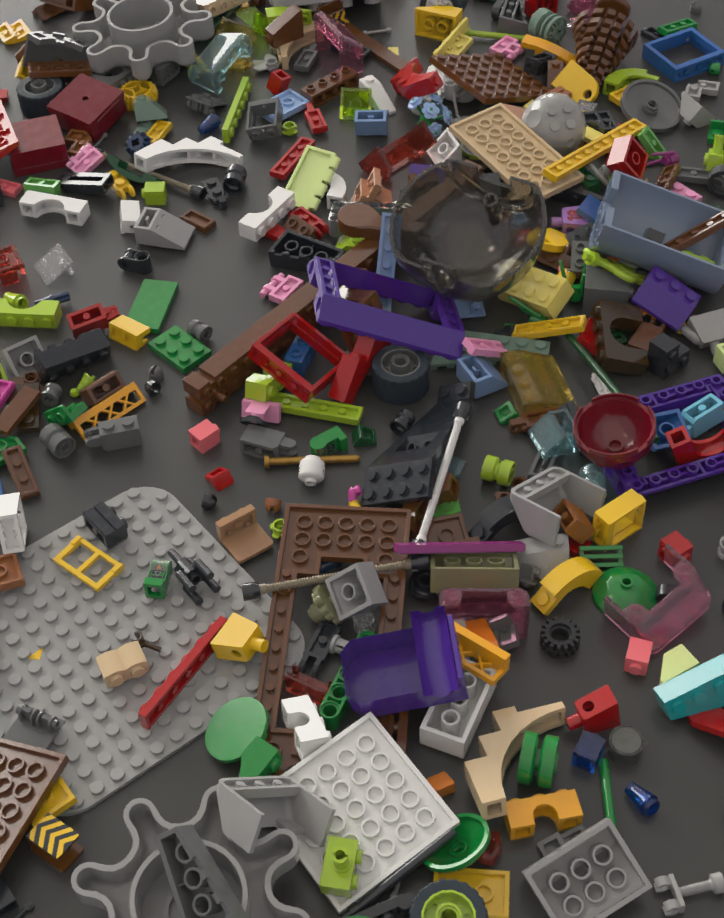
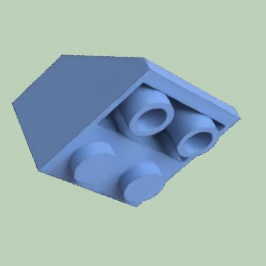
M355 110L354 125L356 135H387L389 110Z
M470 354L457 359L456 376L461 382L472 380L475 383V399L508 387V382L489 360Z

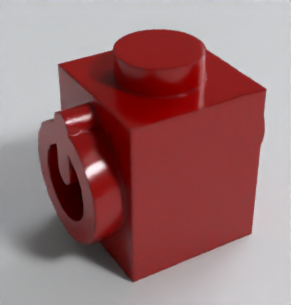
M676 530L660 539L658 556L664 564H670L676 569L691 561L694 546Z

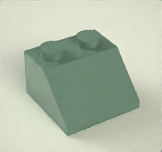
M138 95L137 98H134L136 122L168 118L167 110L151 97Z

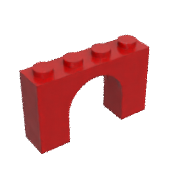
M684 425L665 433L677 466L724 453V428L718 434L705 440L690 439Z

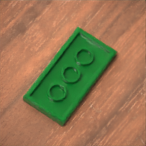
M144 279L127 317L150 327V333L159 334L179 288L178 282Z

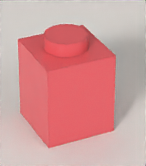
M208 419L188 430L190 444L202 454L221 442L219 427L215 423L212 424Z
M630 637L623 671L633 675L646 676L653 642Z

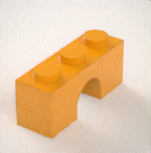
M560 789L555 793L535 794L530 798L524 799L513 798L506 802L507 815L503 816L510 841L534 836V820L540 816L551 818L556 824L557 831L572 829L583 821V812L575 789Z

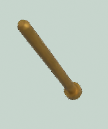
M269 454L264 455V468H270V465L300 464V461L306 456L269 457ZM359 455L319 456L325 464L356 463L360 461Z

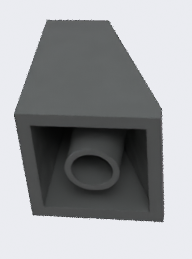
M587 265L582 315L590 317L592 307L597 304L599 299L631 305V301H628V299H632L633 287H630L629 282L620 279L611 272Z

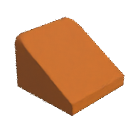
M445 771L426 778L441 798L455 792V782Z

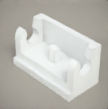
M120 200L121 234L134 233V229L130 226L135 225L140 216L139 201Z

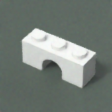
M308 695L281 700L282 720L287 729H295V748L302 761L332 739L331 733L326 731L323 717H319L317 706L315 703H312Z

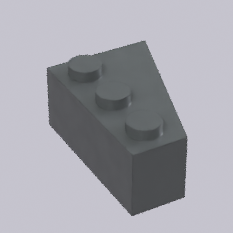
M505 0L498 20L497 33L526 34L528 22L525 20L526 15L523 12L522 0Z

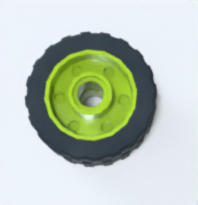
M439 879V881H433L419 891V894L412 901L409 918H488V911L483 898L469 884L456 879Z

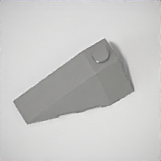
M558 534L554 547L535 537L515 540L525 543V551L516 552L519 569L522 563L537 566V569H541L540 582L555 567L569 560L568 534Z

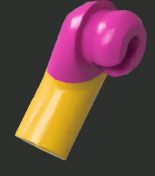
M359 485L353 488L350 487L348 490L349 506L361 507L357 499L358 496L362 495Z

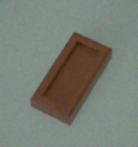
M193 209L180 216L181 220L194 226L196 230L204 234L216 226V220Z

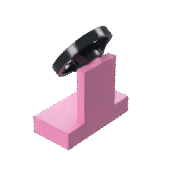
M249 398L242 400V417L239 420L241 424L248 426L250 423L266 427L267 422L280 423L281 403L271 401L263 403Z

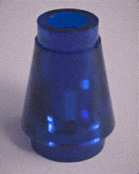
M209 114L197 129L201 135H204L219 128L221 121L216 114Z
M631 782L626 786L624 793L641 815L651 817L658 811L660 802L656 795L635 782Z

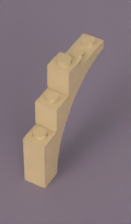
M562 701L517 712L515 706L492 711L493 729L495 732L478 736L481 758L464 762L465 779L483 819L489 820L507 815L506 796L502 786L505 771L512 758L522 748L526 730L538 732L540 735L550 729L566 724L564 720L565 706Z

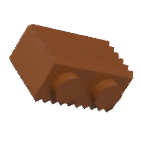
M563 498L552 510V512L562 516L560 527L564 533L580 544H584L595 532L594 526H592L582 509L566 498Z

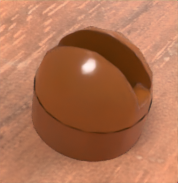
M266 498V511L270 513V510L274 509V514L277 513L281 508L282 500Z

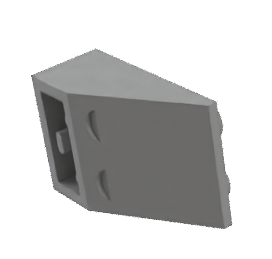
M144 207L133 227L136 244L177 250L186 249L195 231V227L163 209Z

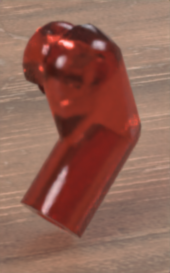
M491 831L490 847L478 859L481 864L486 866L493 865L502 852L501 836L498 831Z

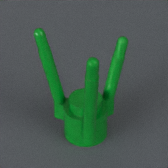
M560 260L561 274L563 278H566L563 261ZM585 262L580 285H571L575 291L569 299L571 302L583 301L587 267Z
M509 296L511 301L520 306L521 311L531 316L529 322L548 319L519 300ZM505 323L504 326L516 324Z

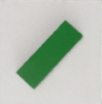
M685 18L657 27V32L667 36L690 27L697 29L698 23L690 18Z

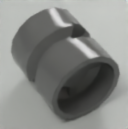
M50 423L40 432V442L47 449H50V452L55 457L63 459L74 451L76 446L75 439L58 423Z

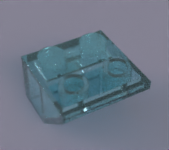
M567 408L547 412L528 430V434L542 458L580 451L573 433L574 418Z

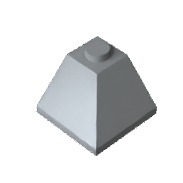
M685 91L682 92L680 114L684 117L683 121L688 126L694 125L696 128L710 124L711 119L718 120Z

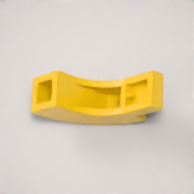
M586 557L571 558L555 567L540 582L542 587L530 601L544 615L548 616L565 595L580 586L590 589L603 572Z

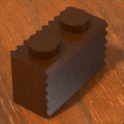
M114 370L80 390L79 394L86 405L91 407L125 387V383L119 373Z

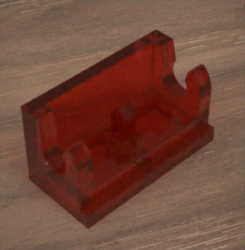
M294 664L292 665V674L287 672L284 676L286 691L298 696L308 695L312 702L319 705L323 702L333 683L330 679L328 683L303 674L299 672V667Z

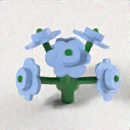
M438 93L427 95L432 101L431 103L425 102L422 109L419 105L424 98L422 96L412 98L407 108H417L420 112V121L417 122V125L420 128L424 125L429 126L427 127L426 137L434 139L441 135L442 125L437 122L432 124L430 122L444 119V122L450 125L453 118L452 112L447 106H443L441 96Z

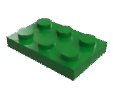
M177 325L148 342V348L183 374H186L212 356V351Z

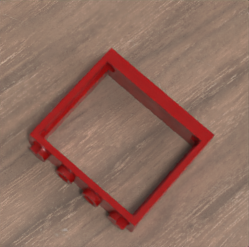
M293 312L254 342L247 357L306 404L334 380L342 355L346 352L296 312ZM289 330L336 366L313 386L267 349Z

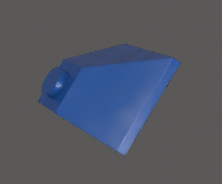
M679 408L654 414L656 418V434L660 437V441L657 444L653 443L650 450L656 452L669 449L670 446L665 433L683 425L690 439H692Z

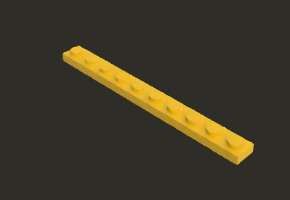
M633 118L543 168L542 175L556 183L608 153L615 138L631 134L635 137L647 125Z

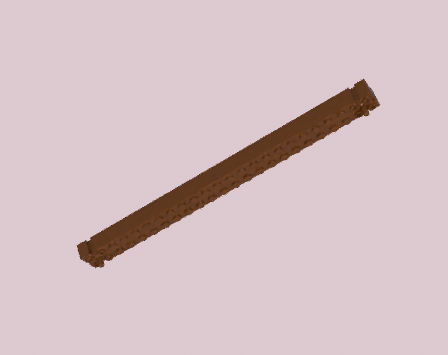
M466 159L458 165V170L453 169L396 213L400 214L399 223L422 222L427 223V229H429L460 205H469L472 200L483 196L484 190L481 183L483 166ZM364 238L335 262L359 269L367 268V271L376 273L380 240ZM398 241L396 262L406 256L413 248L417 247L419 242L414 246ZM307 282L200 365L198 372L195 373L193 371L182 379L184 391L188 393L185 396L187 407L204 417L215 408L216 403H225L228 397L239 390L245 384V380L252 374H258L263 370L247 357L250 348L254 342L291 313L296 312L314 328L319 325L316 321L313 304L318 288L310 285V282ZM289 330L267 349L279 357L290 348L296 334Z

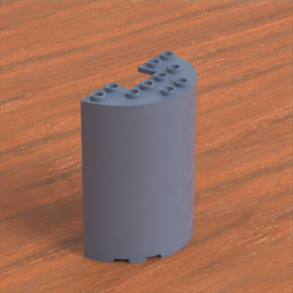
M614 170L606 188L603 199L605 201H601L598 215L591 230L588 247L648 271L656 265L681 283L713 295L719 291L724 284V228L685 249L693 252L695 255L706 256L709 260L715 261V264L663 244L719 214L723 210ZM650 227L666 234L662 244L643 238L645 229Z

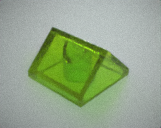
M255 6L235 14L265 38V28L268 26L267 18Z
M341 88L339 119L354 120L355 110H373L372 88Z

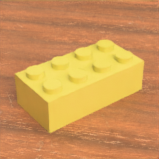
M513 259L509 261L491 287L500 300L520 307L509 299V296H512L550 319H556L575 292L566 278Z

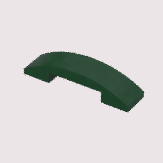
M110 154L106 156L111 166L122 176L142 184H145V182L164 181L146 172L141 177L126 169L128 162Z

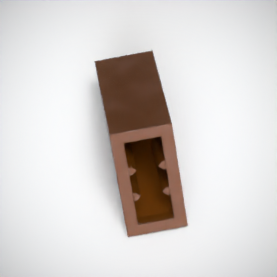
M292 4L265 28L266 43L273 48H277L304 37L302 10L295 4Z

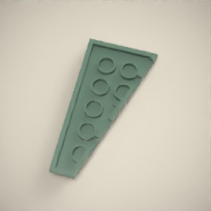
M465 330V337L500 341L503 344V348L510 352V357L506 360V363H513V360L523 359L525 362L548 360L551 342ZM464 345L461 357L469 355ZM433 355L431 370H437V367L447 366V369L454 368L457 360H448L443 356ZM481 356L489 360L493 365L496 364V362L502 361L500 358L497 357L487 358L485 356Z

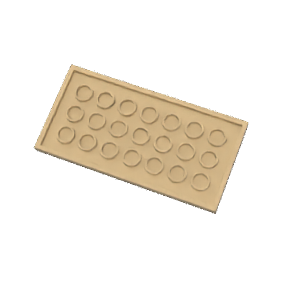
M502 103L449 125V131L494 173L498 172L499 177L531 206L584 181V175L579 170L556 183L542 175L543 168L558 161L563 156Z

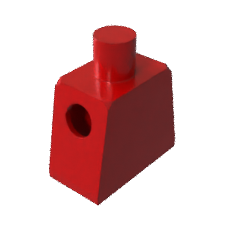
M608 684L574 702L576 713L564 718L569 731L582 727L586 736L621 725L619 705Z

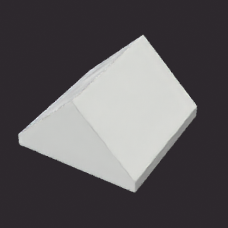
M447 127L426 151L434 164L442 166L443 170L457 167L462 163V146Z

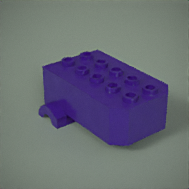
M444 605L435 607L433 611L423 613L419 610L410 612L412 628L352 639L346 644L340 655L345 695L354 712L363 717L371 711L377 717L469 699L458 635L452 614L446 615Z

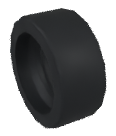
M721 164L710 170L707 187L711 194L724 198V187L714 183L715 177L724 175V164Z

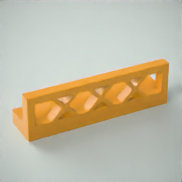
M133 381L67 425L71 431L76 429L83 441H85L86 438L80 426L81 424L88 422L93 424L92 427H96L99 422L97 421V416L100 412L108 414L107 420L120 418L145 402L146 399ZM132 391L139 398V401L136 403L127 401L128 394ZM115 402L123 404L121 413L112 411Z
M454 622L463 668L491 686H494L509 670L511 654ZM465 657H474L478 660V663H468L465 661ZM493 668L497 672L492 677L485 673L484 669Z

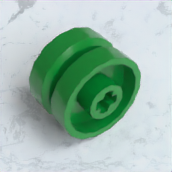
M526 730L520 754L517 783L530 785L533 780L534 771H537L538 787L551 790L553 775H556L559 759V736L547 734L544 737L541 749L539 748L540 736L538 732Z

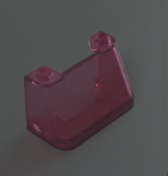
M447 588L442 590L439 595V606L444 605L446 615L452 614L453 620L462 618L465 620L480 618L490 620L508 613L517 625L519 638H528L530 596L524 589Z

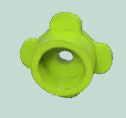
M292 121L285 122L282 126V134L288 136L297 134V125Z
M276 519L270 524L274 539L281 538L284 519Z

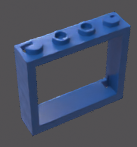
M693 27L643 44L642 58L672 82L676 83L709 71V66L712 63L719 62L720 66H723L724 50ZM690 42L706 55L675 65L663 56L661 52Z

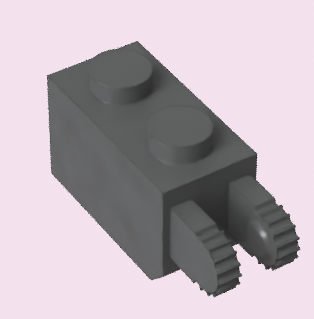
M137 415L98 422V426L84 431L85 445L92 448L102 446L103 450L112 451L142 445Z
M249 423L240 438L241 453L261 459H264L266 454H269V457H296L298 455L296 441L287 438L286 433Z

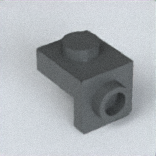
M508 613L488 620V625L494 631V636L500 649L507 651L520 646L517 625Z

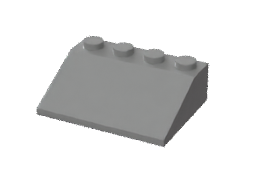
M609 818L599 821L521 871L549 918H605L653 887Z

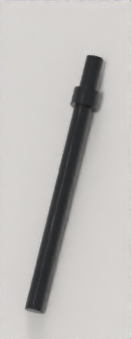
M452 827L357 903L353 902L349 905L347 911L338 918H346L365 910L457 836L455 830Z

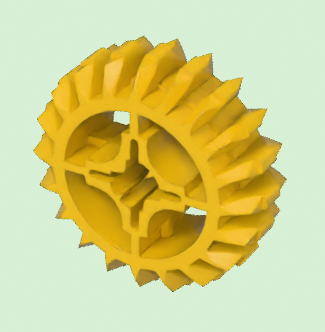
M129 80L128 83L119 88L124 91V100L128 111L133 110L135 112L133 102L134 98H137L138 95H146V97H151L154 101L158 102V90L151 81Z

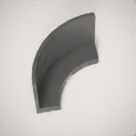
M43 31L30 32L27 35L22 66L27 67L28 62L88 60L86 49L92 44L77 37H74V39L64 37L65 34L53 32L51 35L44 34Z

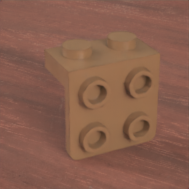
M252 504L240 508L238 511L215 522L219 541L239 564L273 547V540L257 523L256 510Z

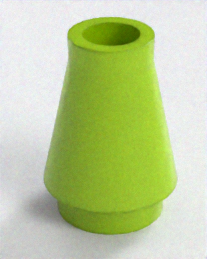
M6 292L3 298H7L8 304L14 308L26 309L28 307V299L23 294Z

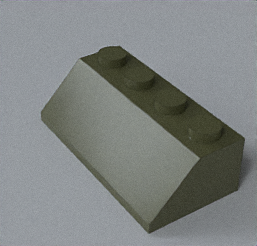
M517 553L430 554V593L439 595L447 593H457L460 595H467L469 593H479L481 595H489L491 593H501L502 595L519 594L520 569Z

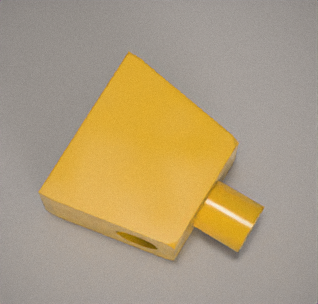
M236 613L231 614L210 643L217 658L242 662L250 661L256 651L265 653L269 646L268 641L264 639L260 626Z

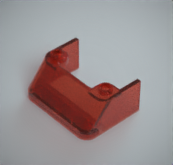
M422 120L404 136L381 149L379 146L376 147L358 165L368 174H371L374 167L379 168L382 179L385 181L392 176V172L416 158L420 160L426 156L425 152L435 145L437 140L425 121Z

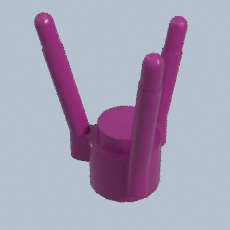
M674 150L652 153V156L664 157L647 162L646 167L661 162L664 166L679 163V155Z

